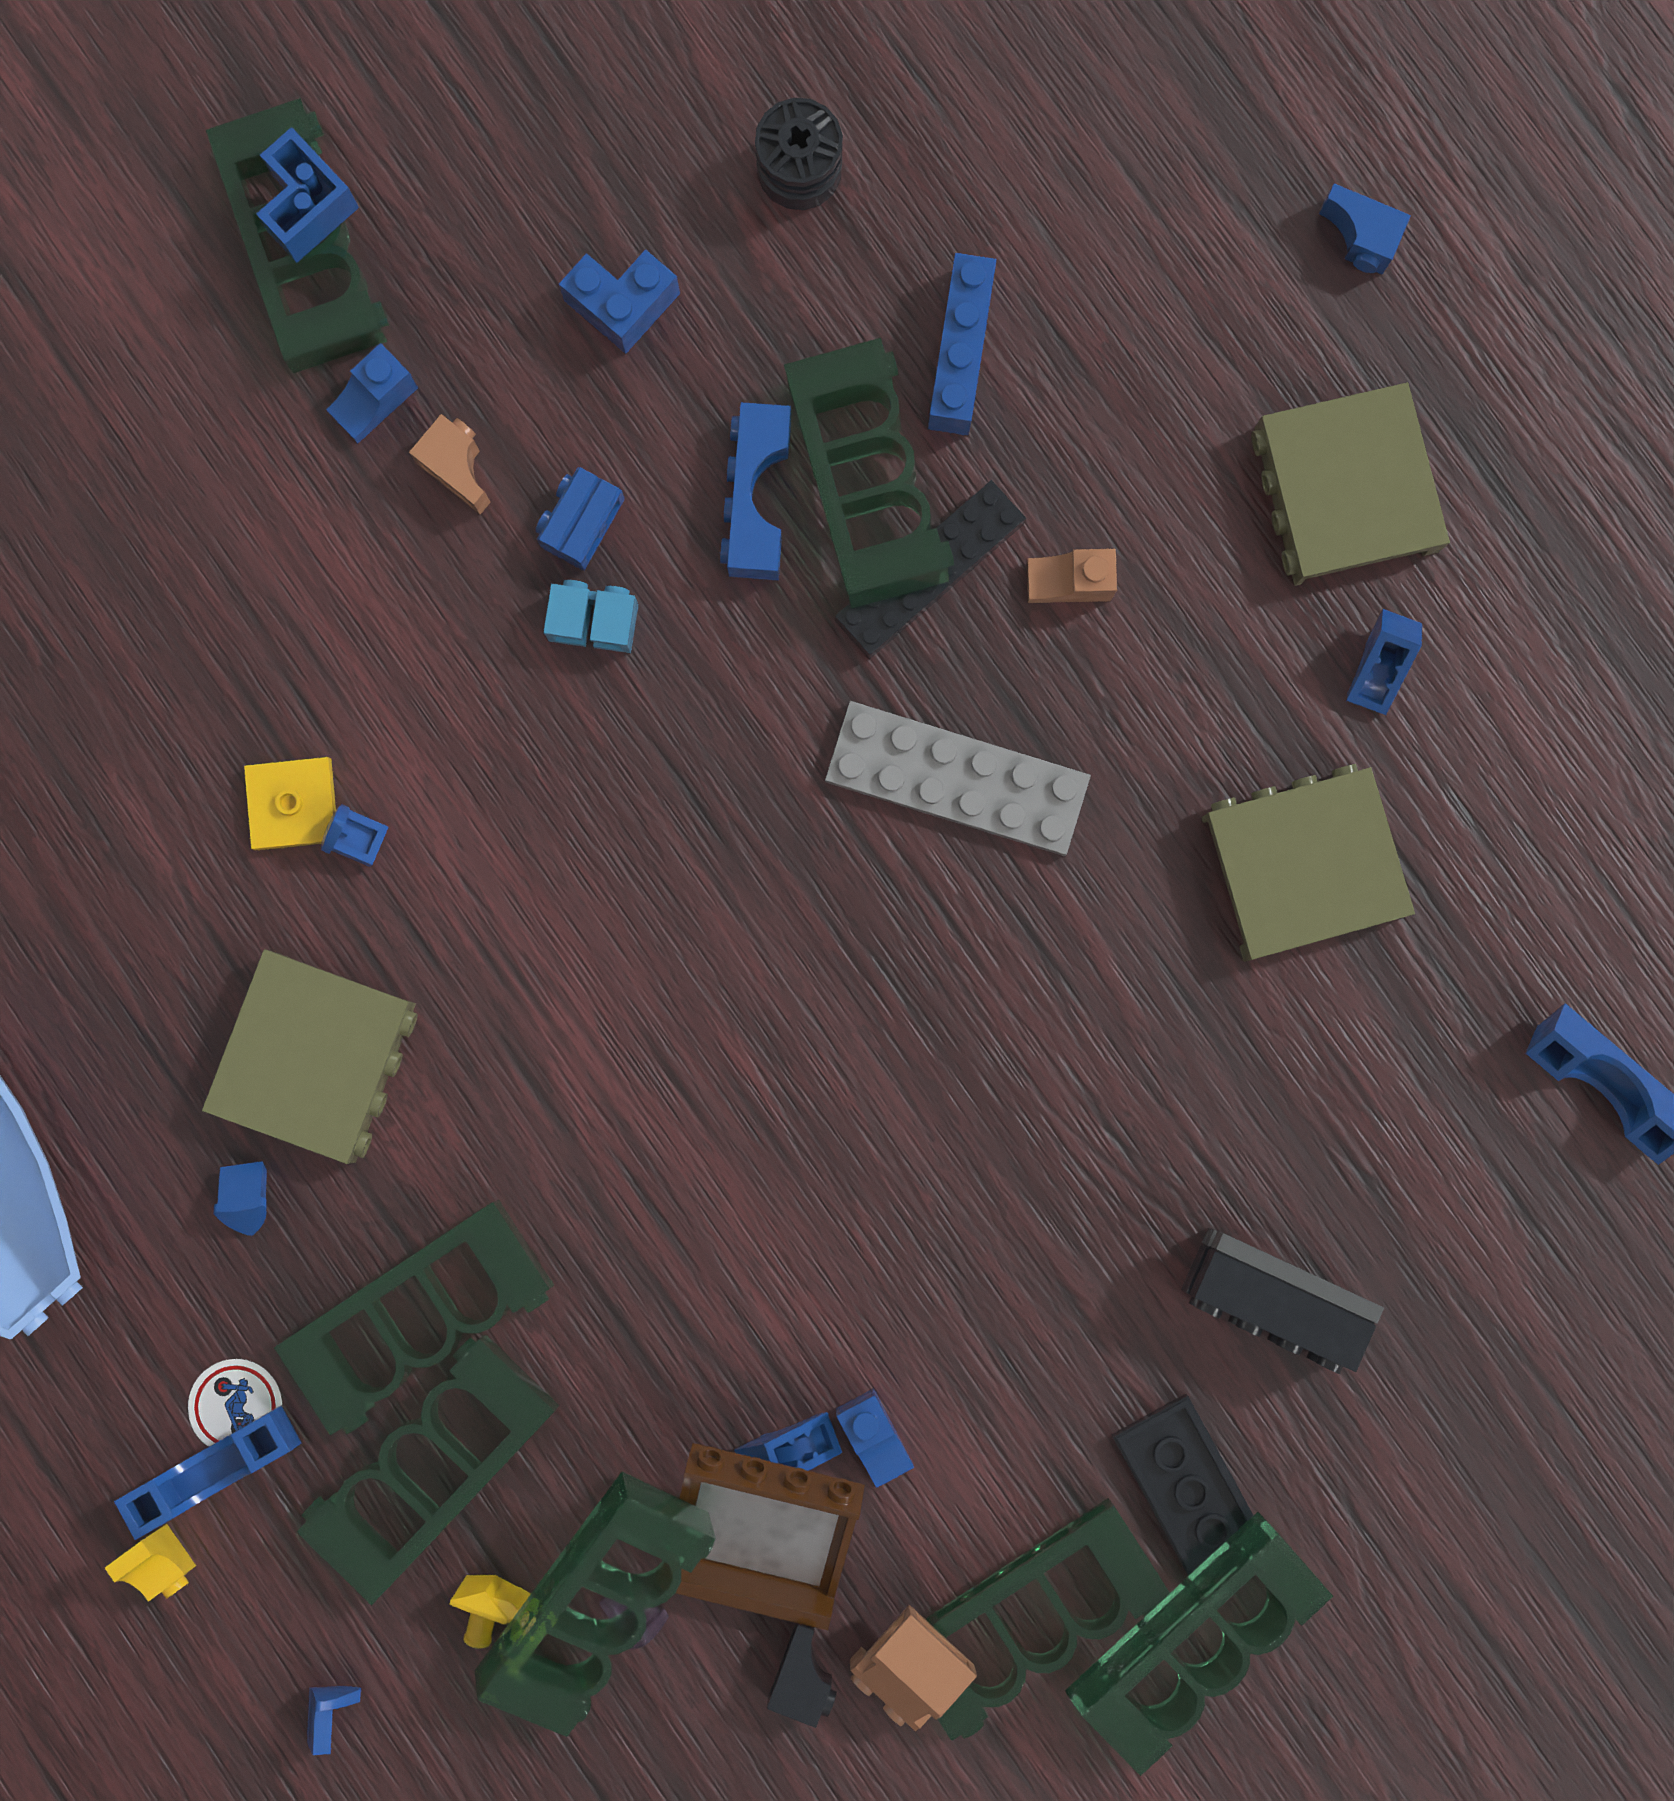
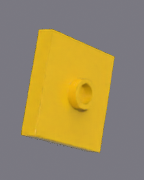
M323 757L244 766L251 849L265 850L322 844L326 828L336 811L331 758Z

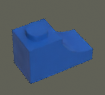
M1335 183L1325 198L1319 212L1320 215L1329 219L1342 233L1347 246V254L1344 259L1353 262V265L1360 271L1366 273L1377 272L1381 275L1393 260L1411 217L1407 213Z
M381 343L350 370L351 377L345 389L326 409L357 443L364 439L418 389L411 374Z
M1382 609L1365 644L1360 665L1347 692V701L1384 715L1387 714L1422 646V623Z
M874 1388L836 1408V1416L876 1488L914 1468V1464Z
M828 1412L816 1414L789 1427L764 1434L734 1450L737 1454L757 1457L762 1460L802 1468L807 1471L842 1453Z

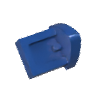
M341 804L334 812L326 828L321 851L328 854L333 851L371 867L388 830V826L350 810V807Z
M263 1161L220 1167L218 1203L214 1205L213 1214L229 1228L249 1236L254 1235L261 1228L266 1218L267 1169Z
M330 1686L309 1688L307 1744L312 1755L331 1754L333 1709L360 1702V1687Z

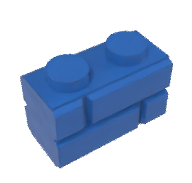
M578 467L573 476L567 474L562 479L556 492V496L560 499L553 512L546 510L536 526V533L539 534L537 541L544 550L585 571L625 498L622 490Z

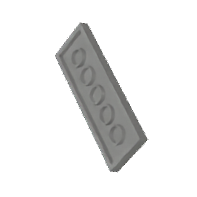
M850 701L825 782L1066 856L1091 775Z

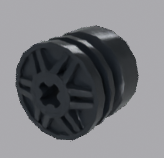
M787 99L776 103L765 112L756 128V167L762 190L773 202L787 209L807 210L822 205L834 194L841 181L843 134L838 119L826 106L812 99Z

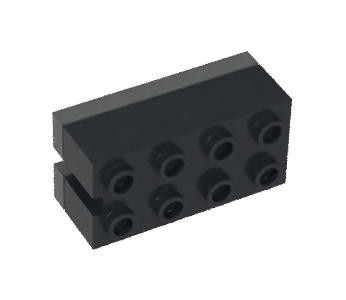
M1208 1227L1202 1241L1204 1245H1200L1181 1288L1182 1291L1191 1295L1189 1304L1219 1319L1223 1311L1229 1313L1228 1322L1255 1336L1260 1337L1263 1330L1270 1332L1267 1340L1299 1356L1304 1348L1308 1350L1306 1358L1335 1373L1340 1374L1343 1367L1357 1372L1375 1331L1376 1325L1374 1324H1378L1384 1307Z

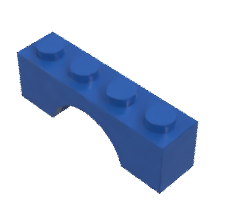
M955 253L928 423L929 430L969 435L997 259Z
M741 402L740 416H732L730 440L738 442L736 457L729 456L727 482H734L733 498L725 497L724 523H731L730 539L722 538L720 563L728 564L729 577L779 580L782 545L781 529L771 525L760 516L753 504L752 494L760 475L771 465L786 460L789 457L792 419L791 406Z
M1566 1003L1536 1027L1525 1054L1558 1081L1564 1078H1577L1599 1090L1617 1111L1624 1128L1625 1138L1656 1164H1661L1674 1154V1094Z
M281 1405L114 1502L134 1540H137L218 1491L285 1455L302 1442Z

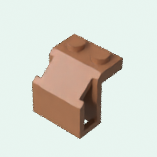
M910 1605L906 1607L868 1651L861 1646L850 1659V1671L853 1673L851 1680L867 1696L874 1692L885 1703L883 1709L895 1723L903 1726L906 1722L914 1731L920 1729L931 1716L935 1720L940 1718L977 1677L974 1664Z

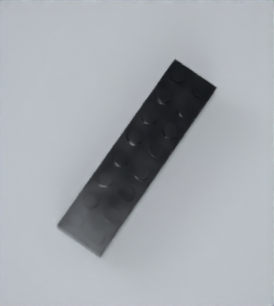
M992 480L989 481L835 616V622L870 660L1024 525L1026 517Z

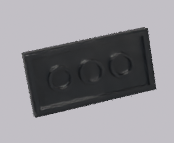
M1187 1394L1112 1434L1116 1445L1196 1591L1203 1589L1272 1550Z

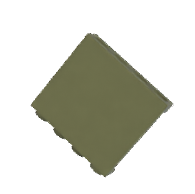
M1408 382L1264 415L1256 424L1255 431H1252L1251 434L1252 446L1256 456L1261 455L1265 471H1262L1261 474L1262 485L1265 494L1272 496L1275 511H1272V524L1276 535H1282L1285 551H1282L1283 568L1287 576L1292 575L1294 586L1301 585L1308 578L1422 552V555L1426 556L1439 553L1450 543Z
M1356 764L1344 766L1331 771L1333 778L1320 782L1317 781L1316 775L1308 776L1291 782L1293 789L1277 793L1275 786L1251 793L1253 800L1237 804L1235 798L1222 800L1211 804L1212 812H1208L1201 817L1203 823L1208 822L1243 939L1244 945L1239 947L1244 962L1415 914L1371 767L1358 771Z
M264 949L202 1111L345 1164L356 1163L357 1158H364L369 1149L372 1134L368 1133V1129L373 1116L378 1118L386 1104L388 1094L384 1093L383 1090L388 1076L394 1077L400 1067L403 1054L399 1053L398 1050L403 1037H409L415 1027L418 1014L413 1012L416 1003L299 962L283 954Z

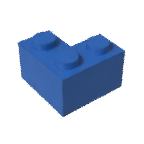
M291 127L260 154L271 175L281 184L284 190L257 213V216L268 233L297 263L352 215L359 206L348 186Z
M646 249L618 280L586 253L559 283L564 301L625 354L680 295L677 276Z

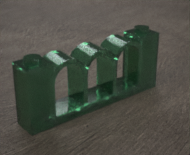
M301 98L206 130L283 359L293 373L379 345L380 343L388 342L383 327L389 325L381 301L373 302L368 293L367 281L353 256L347 252L350 235L345 221L333 230L323 243L315 246L299 262L296 263L290 255L272 260L263 234L267 230L257 216V213L268 203L254 207L245 179L269 171L260 154L291 127L318 156L323 153L318 141V137L324 136L321 123L315 111L308 113ZM330 268H341L351 273L350 286L344 295L333 301L291 315L281 286L282 284Z
M881 338L784 364L790 393L851 609L949 582L948 567L954 565L948 540L940 542L937 528H931L930 505L925 495L914 486L916 482L914 450L909 441L899 433L901 429L899 399L893 389L892 377L899 374L893 351L885 352ZM863 401L881 403L890 412L885 422L877 428L823 443L816 419V414ZM880 453L895 455L904 462V471L897 479L883 485L838 496L831 466ZM892 506H905L919 514L921 521L913 533L903 538L854 551L845 519Z
M496 1200L274 1347L329 1435L331 1436L341 1428L347 1435L369 1420L365 1412L375 1406L374 1402L389 1397L407 1381L412 1367H430L441 1362L457 1348L462 1332L480 1333L492 1328L508 1313L509 1308L514 1313L524 1307L526 1312L530 1313L549 1300L545 1292L553 1287L554 1283L500 1200ZM465 1242L468 1243L494 1283L498 1293V1305L495 1312L490 1318L485 1320H472L465 1317L456 1308L430 1267ZM414 1276L417 1277L443 1317L447 1327V1339L444 1346L434 1354H423L414 1350L407 1343L380 1301L381 1298ZM363 1310L370 1317L396 1361V1372L393 1380L385 1387H372L363 1383L357 1377L330 1335V1332Z
M484 1335L477 1342L470 1337L454 1353L453 1357L458 1361L450 1370L454 1376L448 1377L430 1391L423 1402L421 1418L406 1421L388 1435L381 1446L379 1462L363 1466L345 1480L338 1493L336 1492L326 1501L319 1496L301 1515L307 1522L297 1533L371 1606L560 1406L487 1335ZM454 1388L467 1390L511 1431L482 1463L440 1421L437 1407L439 1398L445 1390ZM411 1433L426 1436L469 1476L441 1507L413 1482L398 1465L395 1452L401 1436ZM373 1478L388 1484L426 1521L399 1551L388 1543L356 1509L353 1497L355 1487L360 1480Z
M621 1471L474 1670L477 1699L568 1737L577 1723L582 1722L587 1717L591 1708V1696L596 1695L607 1685L612 1674L610 1655L620 1654L631 1649L641 1640L646 1630L645 1609L654 1608L668 1601L676 1593L681 1583V1569L691 1573L699 1561L710 1554L716 1537L709 1512ZM618 1539L663 1561L651 1571L633 1574L601 1560ZM584 1587L628 1608L614 1618L599 1620L586 1616L567 1606L580 1588ZM550 1634L593 1654L587 1660L578 1664L564 1665L533 1652L545 1635Z
M1109 1498L925 1618L939 1633L947 1638L985 1612L1014 1658L1011 1674L1003 1683L994 1687H983L972 1681L949 1709L938 1718L951 1741L960 1735L965 1739L977 1733L984 1726L983 1720L988 1718L986 1707H1000L1010 1703L1022 1690L1026 1680V1669L1034 1673H1051L1063 1668L1073 1657L1077 1647V1635L1086 1639H1103L1114 1634L1123 1625L1128 1609L1134 1619H1137L1141 1615L1145 1618L1151 1617L1165 1607V1600L1172 1596ZM1086 1545L1089 1546L1114 1588V1601L1111 1609L1103 1617L1095 1620H1083L1074 1616L1068 1610L1045 1574L1046 1571ZM1034 1579H1037L1064 1621V1634L1060 1643L1053 1650L1046 1653H1032L1025 1650L1016 1641L995 1608V1605Z
M1257 1512L1073 1682L1065 1692L1081 1716L1141 1776L1173 1746L1168 1739L1181 1736L1193 1728L1201 1718L1205 1707V1696L1216 1697L1226 1694L1237 1687L1248 1671L1250 1654L1261 1655L1271 1652L1282 1645L1291 1634L1295 1619L1302 1626L1333 1595L1278 1532ZM1256 1575L1267 1589V1599L1264 1608L1250 1621L1243 1623L1230 1622L1224 1618L1218 1609ZM1210 1617L1222 1630L1223 1640L1219 1650L1206 1662L1196 1665L1185 1663L1173 1651ZM1165 1660L1178 1674V1683L1174 1692L1168 1699L1153 1706L1142 1705L1135 1701L1128 1692Z

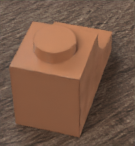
M441 414L409 453L417 465L481 515L491 502L485 491L478 486L474 477V459L480 452L473 440L476 434L460 419L456 418L452 423Z
M1080 549L1063 555L1028 558L1027 560L1028 603L1111 601L1117 591L1116 549Z

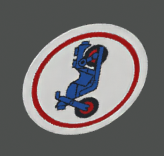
M243 1359L224 1360L206 1369L194 1383L188 1400L189 1420L196 1435L209 1447L281 1406V1393L274 1378L260 1365Z

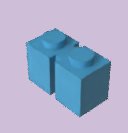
M564 580L563 585L551 584L544 635L550 642L586 647L592 605H595L590 641L594 642L593 647L631 653L638 602L634 595H629L630 590L618 586H605L604 591L597 590V592L588 589L587 583L576 580Z

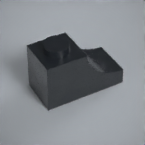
M795 1623L768 1695L767 1709L816 1728L821 1715L829 1716L837 1691L831 1689L832 1674L824 1672L814 1657L812 1638L815 1627Z

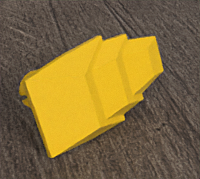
M466 1575L450 1600V1605L470 1613L463 1640L473 1648H486L490 1645L495 1622L504 1625L507 1623L512 1624L504 1652L506 1656L516 1661H526L531 1658L537 1627L553 1628L561 1611L541 1601L535 1595L497 1575Z

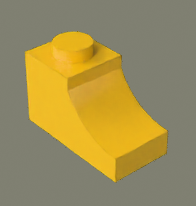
M165 1524L106 1566L105 1570L114 1583L123 1581L131 1584L149 1602L161 1592L167 1599L189 1583L184 1575L196 1567V1564L168 1524Z

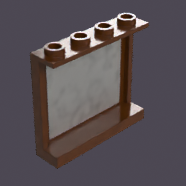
M692 1443L658 1589L828 1630L834 1599L856 1520H859L865 1484Z

